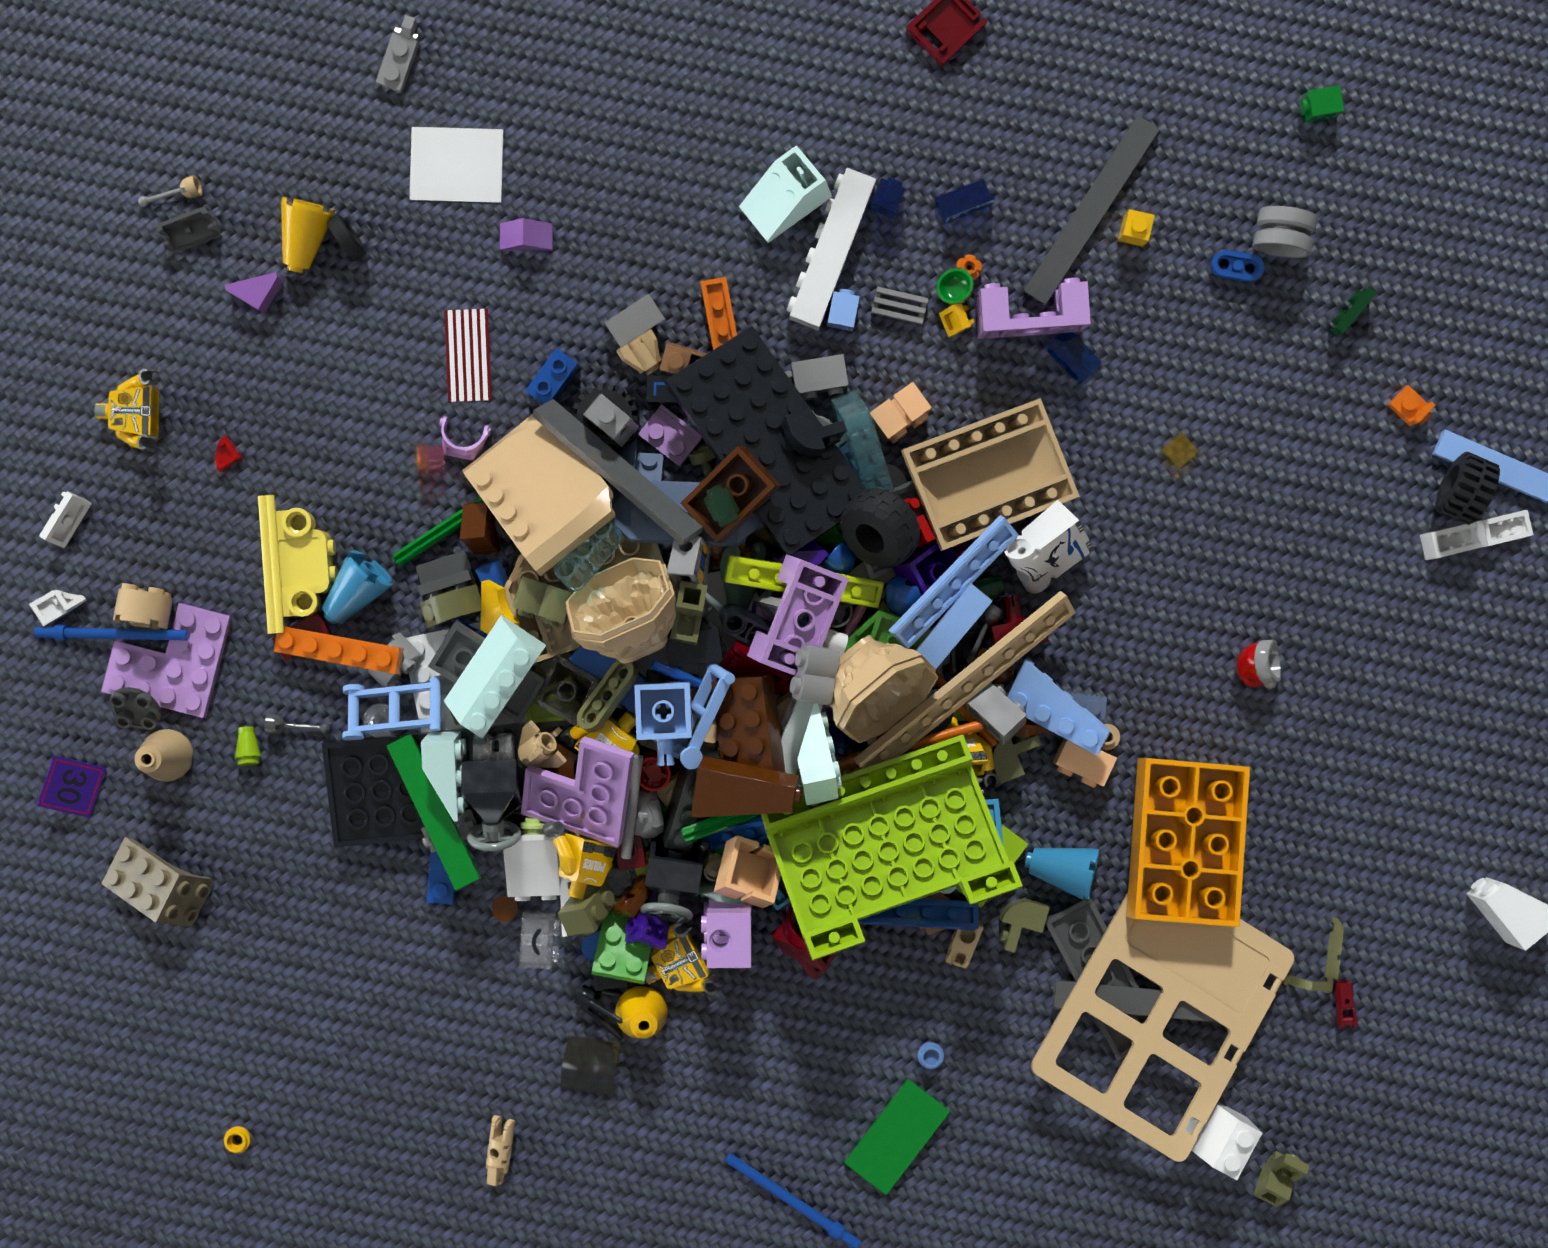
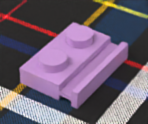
M662 404L638 433L641 438L679 467L702 439L698 432Z

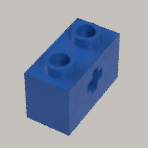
M555 348L525 391L541 404H545L552 399L557 401L581 367L573 359Z

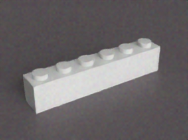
M846 168L844 175L839 173L834 189L838 190L835 199L830 198L824 213L829 215L825 224L820 222L815 238H818L819 241L816 248H810L805 261L810 263L806 273L801 271L796 287H799L800 290L797 298L792 296L788 304L787 311L791 312L789 320L819 331L875 186V178L850 168Z

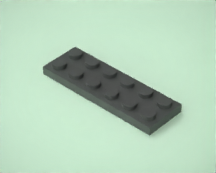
M1091 896L1089 901L1080 899L1048 916L1045 923L1075 982L1078 981L1107 929ZM1117 959L1111 961L1099 984L1139 988L1128 966ZM1127 1014L1139 1023H1144L1148 1017ZM1095 1018L1115 1058L1119 1061L1126 1057L1132 1046V1041Z

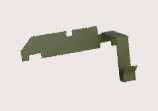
M1331 918L1334 927L1333 932H1330L1325 970V977L1328 978L1327 982H1313L1287 975L1283 981L1284 985L1288 987L1289 984L1310 991H1323L1328 994L1332 992L1333 979H1339L1341 960L1337 958L1342 952L1344 928L1338 918Z

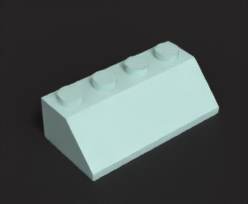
M501 615L444 700L457 721L483 739L546 645Z

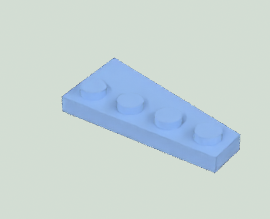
M1028 657L1024 660L1007 697L1012 702L1017 701L1023 706L1027 719L1098 755L1111 730L1086 708H1082L1075 702L1068 692L1059 688L1046 673H1042L1035 667Z

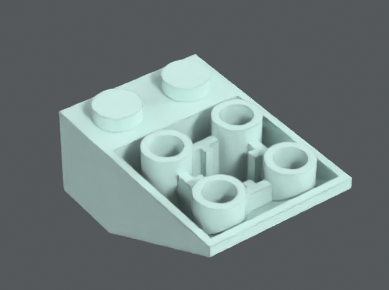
M796 145L774 161L739 207L767 243H769L830 199L832 195L824 177Z
M817 703L813 706L797 759L806 805L838 799V788H842L840 769L834 754L835 749L828 729L829 724L826 711L820 712L819 704Z
M461 731L429 732L421 741L422 769L453 821H459L461 815L465 813L466 807H468L461 794V762L463 755H466V740L461 739Z

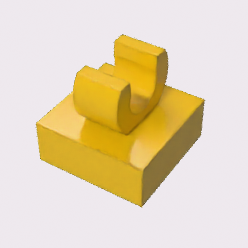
M962 303L953 304L939 313L948 338L968 329L975 322L974 319L968 320L965 311L969 310V306H963Z

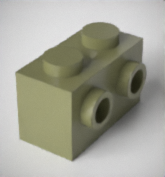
M604 881L600 887L587 884L583 899L570 897L558 912L567 936L578 934L591 935L595 933L616 904L614 894L610 891L607 882Z

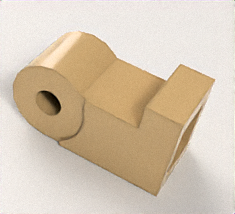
M979 920V929L975 931L954 930L945 962L964 969L968 967L984 928L981 920Z

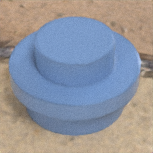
M927 1042L919 1048L918 1060L923 1067L935 1069L942 1064L944 1052L938 1044Z

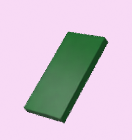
M907 1078L844 1160V1163L887 1195L950 1113V1110Z

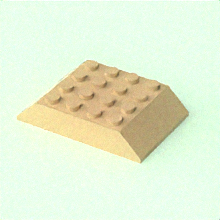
M1041 398L901 450L941 551L979 537L999 515L1005 517L1012 524L1045 511L1057 500L1060 503H1065L1080 497Z

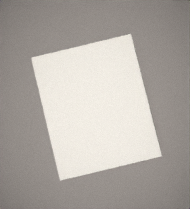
M412 127L410 200L501 203L503 129Z

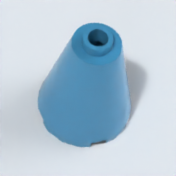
M353 550L346 556L322 607L323 615L329 622L343 624L392 586V583H390L392 578L388 572L375 560L371 563L364 559L366 554Z
M1034 848L1033 853H1027L1025 867L1029 868V874L1082 900L1089 901L1100 849Z

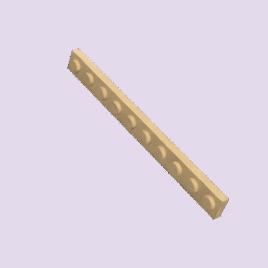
M1061 591L1058 592L855 757L854 761L860 770L901 756L1073 616L1076 612L1067 595Z

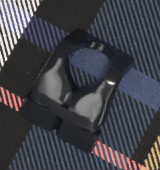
M980 633L966 634V636L962 637L949 653L950 661L949 664L942 667L943 674H959L969 666L966 663V657L971 654ZM982 642L978 649V652L982 650Z

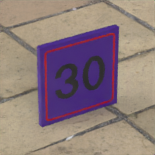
M53 755L36 806L90 818L106 767Z

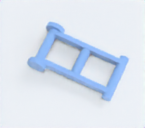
M713 662L707 665V672L691 703L692 729L698 717L701 719L688 747L686 744L688 738H678L673 741L674 757L680 756L682 765L687 769H695L699 766L703 758L700 748L730 684L735 681V676ZM719 678V681L714 689V692L706 708H704L703 706L712 689L711 682L716 681V679Z
M431 677L430 683L365 689L363 685L359 684L343 686V693L348 695V731L342 733V739L345 741L363 740L364 734L424 727H430V731L441 730V678ZM430 691V719L400 722V694ZM389 695V723L359 726V699Z

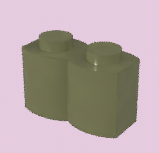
M522 576L512 607L518 609V615L533 619L535 614L544 618L542 623L558 627L559 623L566 624L567 622L566 601L573 592Z

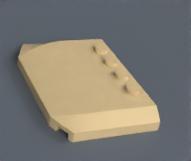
M533 414L462 470L524 558L540 576L615 517L611 501L613 499V491L600 474L533 417Z

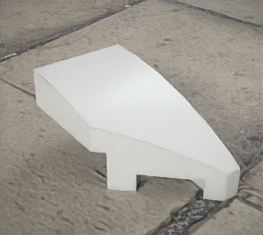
M52 590L29 605L42 625L47 627L84 603L86 598L82 595Z

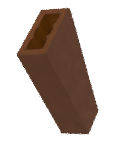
M703 756L697 769L691 816L714 817L792 812L795 802L800 803L803 787L799 786L800 776Z

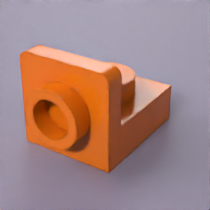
M1409 385L1404 386L1387 404L1409 426L1418 423L1420 425L1424 424L1432 416L1431 410L1435 407L1432 401L1427 403Z

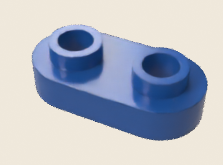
M1231 250L1219 251L1210 261L1211 271L1217 277L1242 282L1256 281L1262 276L1265 268L1264 262L1259 256ZM1220 261H1225L1227 263L1226 269L1220 268ZM1246 265L1252 267L1253 272L1251 274L1245 271Z

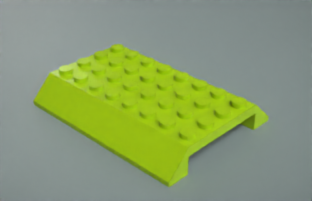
M963 735L841 776L842 788H838V799L806 805L804 793H802L800 803L795 802L792 812L760 814L812 961L865 943L858 920L959 885L969 904L973 905L1023 887L1013 860L1009 861L972 768L973 758Z

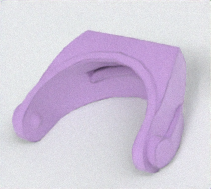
M444 416L441 418L443 455L471 461L477 459L483 450L487 437L491 435L490 426L485 425L481 439L477 443L469 447H458L452 444L448 438V417Z

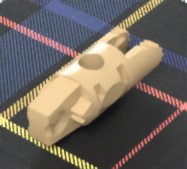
M494 1115L492 1118L486 1159V1168L488 1169L487 1184L492 1186L501 1185L505 1174L508 1173L516 1122L515 1120L508 1119L504 1125L503 1135H501L502 1117Z

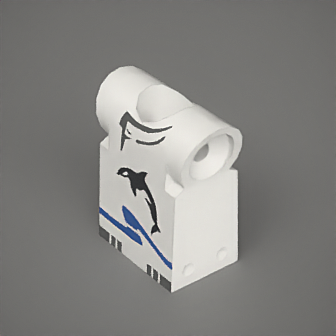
M1057 500L1024 528L1022 535L1017 536L1004 550V553L1012 567L1016 569L1017 575L1026 591L1036 594L1047 588L1051 577H1059L1094 551V548L1080 521Z

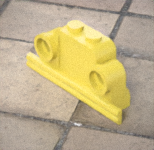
M275 495L258 496L268 634L285 633L284 617H305L318 612L321 607L319 594L330 592L338 575L337 566H333V555H336L335 540H331L327 532L315 529L316 521L311 513L301 508L276 511Z

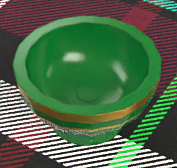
M953 268L941 275L937 282L936 290L938 296L945 303L950 305L966 302L972 295L974 283L968 271L962 268Z

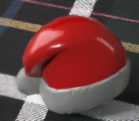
M1261 640L1252 643L1239 653L1236 660V670L1244 684L1252 688L1265 686L1272 689L1281 680L1276 640Z

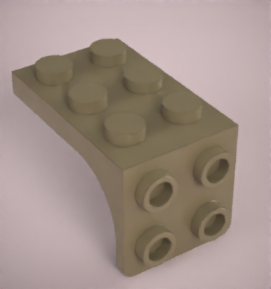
M124 837L101 884L155 923L190 927L198 918L214 881L209 877L183 871L169 864L133 838Z

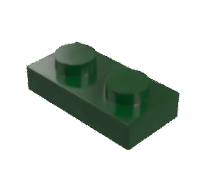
M1370 286L1362 291L1357 289L1348 299L1350 305L1346 310L1343 311L1341 309L1332 318L1331 322L1333 325L1328 331L1335 337L1344 334L1377 292Z

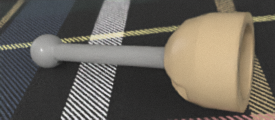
M193 175L184 178L180 183V188L151 197L141 196L138 199V203L140 206L146 207L150 202L180 193L185 197L195 198L202 196V187L198 178Z

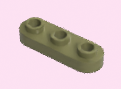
M617 660L612 664L577 714V723L580 727L592 733L599 731L604 726L638 678V669L632 662L620 663Z

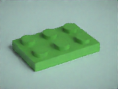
M611 909L609 915L603 920L592 967V975L644 984L652 947L641 942L631 944L625 942V929L630 917L618 916Z

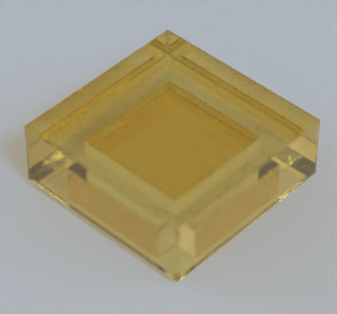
M1182 432L1161 449L1162 453L1177 469H1180L1199 452Z

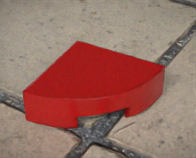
M224 436L219 441L216 449L215 465L217 470L222 473L243 457L228 436Z

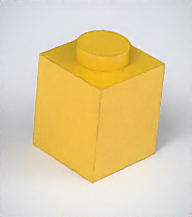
M1129 209L1123 215L1118 241L1143 247L1149 241L1155 215Z

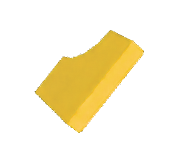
M491 580L481 581L480 630L489 634L501 615L520 627L521 622L514 617L509 608L505 588Z

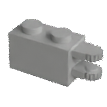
M844 354L792 362V371L785 372L789 379L793 378L794 386L804 400L818 398L817 393L828 392V396L843 394V389H848L849 386Z
M990 682L965 703V710L976 721L981 720L983 727L1004 745L1026 724L1027 715L1023 706L1017 701L1012 702L999 684L995 683L993 685Z

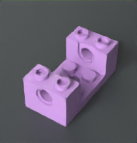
M1080 278L1064 279V283H1061L1059 289L1053 293L1055 312H1042L1040 317H1029L1028 313L1013 315L1012 319H1010L1008 287H1000V283L984 285V288L980 289L975 297L978 339L1083 332L1091 324L1088 281L1080 282Z
M786 554L777 577L778 581L787 584L768 635L756 631L747 656L762 664L796 676L795 656L797 651L801 649L802 644L823 646L849 578ZM806 612L809 615V621L804 627H799L797 623L798 616Z
M709 898V902H704V916H701V933H704V943L701 946L702 960H707V968H751L752 905L748 903H720Z

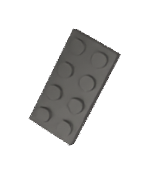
M456 621L428 667L456 683L485 638L459 621ZM531 668L501 713L520 723L548 677Z

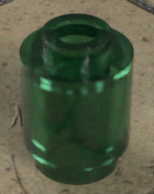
M720 484L706 491L708 496L703 500L714 522H718L720 528L740 519L738 515L740 510L728 487L722 488Z

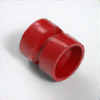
M647 751L642 755L643 764L640 786L648 791H658L666 787L670 781L672 765L667 766V755L664 754L665 765L657 766V751Z

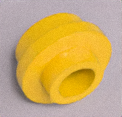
M241 1126L230 1128L224 1136V1145L232 1153L244 1152L251 1143L249 1131ZM234 1136H241L242 1143L235 1142Z

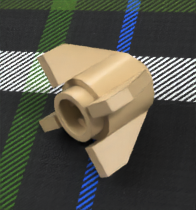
M651 328L622 348L617 349V354L621 360L636 369L640 374L645 371L646 375H649L660 368L658 362L662 359L659 355L657 338Z
M531 720L522 728L518 748V756L521 762L527 767L532 765L535 767L559 768L567 761L559 751L555 752L557 747L555 737L559 735L562 729L557 727L551 733L539 732L540 729Z

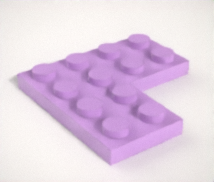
M179 603L172 630H189V640H169L166 653L121 641H114L101 692L113 694L114 691L120 688L133 687L149 693L162 708L206 718L232 616Z
M584 736L579 744L575 780L530 765L525 770L521 814L546 823L560 821L564 824L566 830L618 848L623 842L634 753Z

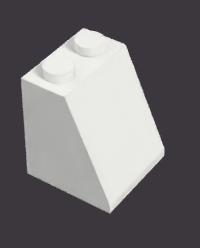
M521 830L520 840L515 845L503 850L508 897H515V901H529L531 896H541V900L557 899V895H560L559 854L553 843L554 837L548 838L545 834L524 835L523 830ZM508 831L506 835L513 836V832Z
M1488 877L1481 878L1474 882L1471 886L1472 889L1466 893L1508 944L1526 951L1548 933V905L1508 884Z
M1217 1102L1191 1151L1213 1168L1238 1180L1262 1132L1246 1116ZM1191 1117L1184 1130L1191 1134L1198 1120Z

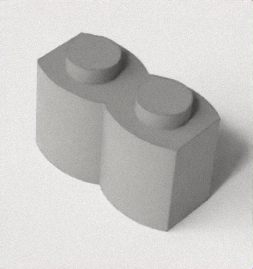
M802 644L801 649L797 651L795 656L797 673L790 683L792 698L803 702L830 705L834 693L835 675L839 667L840 651L833 648Z

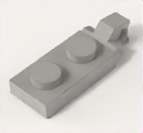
M405 15L401 29L396 27L394 33H392L376 79L377 85L400 93L403 92L419 46V36L415 34L418 25L416 18Z

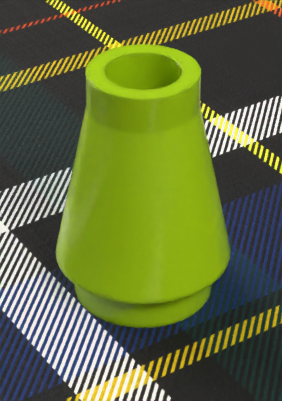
M254 727L238 728L234 758L237 759L238 766L259 764V758L262 756Z

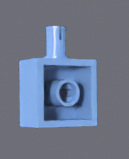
M690 682L635 684L636 739H654V741H657V766L665 765L664 754L667 755V766L675 765L673 741L678 738H692ZM661 703H665L667 708H671V712L667 714L666 718H662L661 713L656 712V709L661 707Z

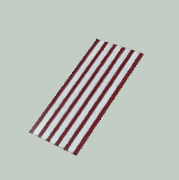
M488 309L444 310L448 402L492 400Z

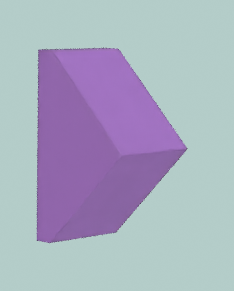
M525 218L500 223V251H553V224Z
M274 272L227 284L225 289L265 314L284 281L281 275Z

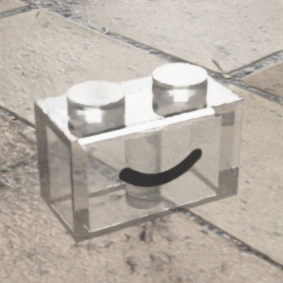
M525 911L522 914L519 967L552 969L554 962L559 961V946H555V937L560 936L561 920H556L557 912Z

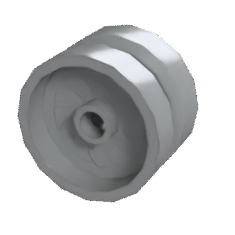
M1262 207L1259 209L1257 225L1261 230L1254 234L1252 247L1258 252L1286 258L1308 257L1312 253L1314 242L1308 235L1316 231L1318 217L1310 211L1294 207Z

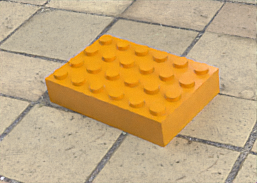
M1137 758L1127 917L1154 921L1231 927L1240 926L1250 767Z

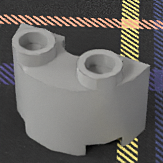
M401 633L392 635L393 639L388 644L389 646L404 648L400 674L365 669L383 688L400 686L401 674L411 672L417 665L415 661L421 655Z

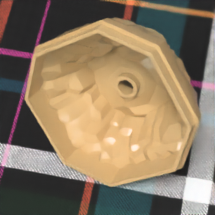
M632 557L585 578L566 601V611L573 639L584 649L598 651L601 655L615 658L620 663H630L654 653L666 645L668 641L667 636L673 627L676 617V600L665 564H662L660 560Z
M871 636L861 639L840 656L838 671L835 675L833 698L830 704L836 726L858 743L885 734L926 700L938 678L935 673L936 669L922 654L914 649L904 648L899 644H885L874 640Z

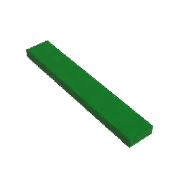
M408 734L387 745L455 891L481 879L455 822L422 769L421 751L413 734Z

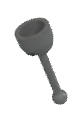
M990 604L981 615L984 625L971 654L966 657L968 665L976 660L975 656L988 626L998 623L1001 619L1003 610Z
M267 714L265 719V735L280 734L285 728L321 731L323 734L329 733L331 729L330 725L326 723L321 726L285 723L284 719L276 714Z

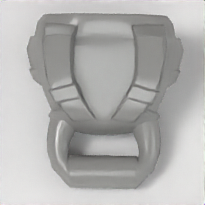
M641 788L639 789L634 835L645 839L655 838L664 831L660 802L656 791H648Z

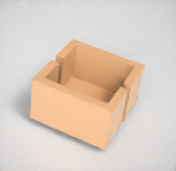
M914 382L893 395V400L890 401L888 399L879 405L867 417V420L885 444L890 440L893 444L906 435V428L912 425L915 429L929 417L927 413L932 407Z
M739 835L727 840L714 892L733 899L741 897L742 902L760 908L773 904L781 874L771 846L764 844L759 847V842Z

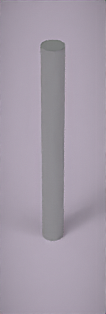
M638 754L634 755L621 849V858L631 859L643 764V756Z

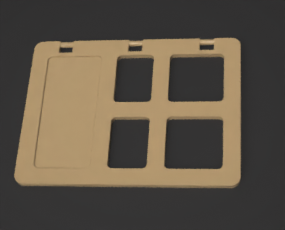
M1127 892L1033 1058L1031 1069L1041 1079L1174 1161L1181 1162L1190 1154L1200 1131L1208 1121L1237 1067L1236 1065L1250 1044L1275 998L1278 988L1293 965L1294 955L1291 950L1241 919L1239 927L1142 920L1127 917ZM1113 959H1117L1161 987L1162 993L1144 1023H1139L1095 994L1099 982ZM1269 974L1276 977L1270 990L1263 987ZM1180 1001L1186 1002L1228 1029V1035L1211 1065L1205 1064L1163 1037V1030ZM1084 1012L1089 1013L1132 1041L1130 1050L1105 1093H1100L1056 1065L1059 1053L1081 1014ZM1230 1045H1233L1237 1048V1051L1230 1062L1224 1056ZM1151 1054H1155L1199 1082V1088L1172 1135L1166 1134L1124 1107L1127 1095ZM1193 1117L1198 1122L1193 1132L1189 1134L1184 1129L1190 1118Z

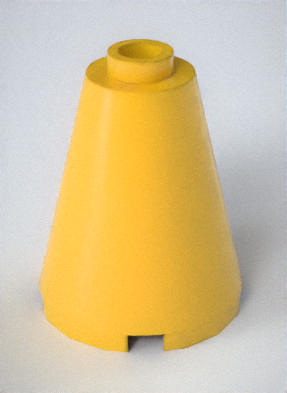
M282 197L283 263L288 265L287 270L303 273L304 269L310 268L329 228L327 222L334 217V209L330 208L328 213L323 211V205L294 199L292 204L287 203V197Z
M635 986L626 990L619 997L615 1014L622 1018L623 1022H617V1024L625 1034L633 1038L645 1039L654 1036L663 1028L667 1020L668 1009L663 996L656 989Z

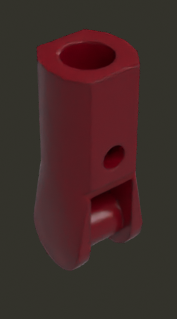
M1350 980L1334 981L1337 1027L1339 1030H1343L1347 1026H1351L1353 1029L1357 1028L1353 982ZM1349 1009V1016H1343V1010Z

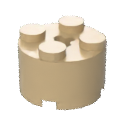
M122 583V587L118 589L113 621L122 624L123 621H129L131 626L167 630L173 603L171 593L154 587H149L148 591L138 588L139 586Z

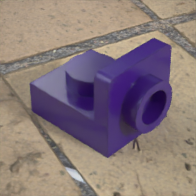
M647 913L636 915L634 918H629L626 924L625 942L629 944L641 942L658 950L665 949L670 923Z

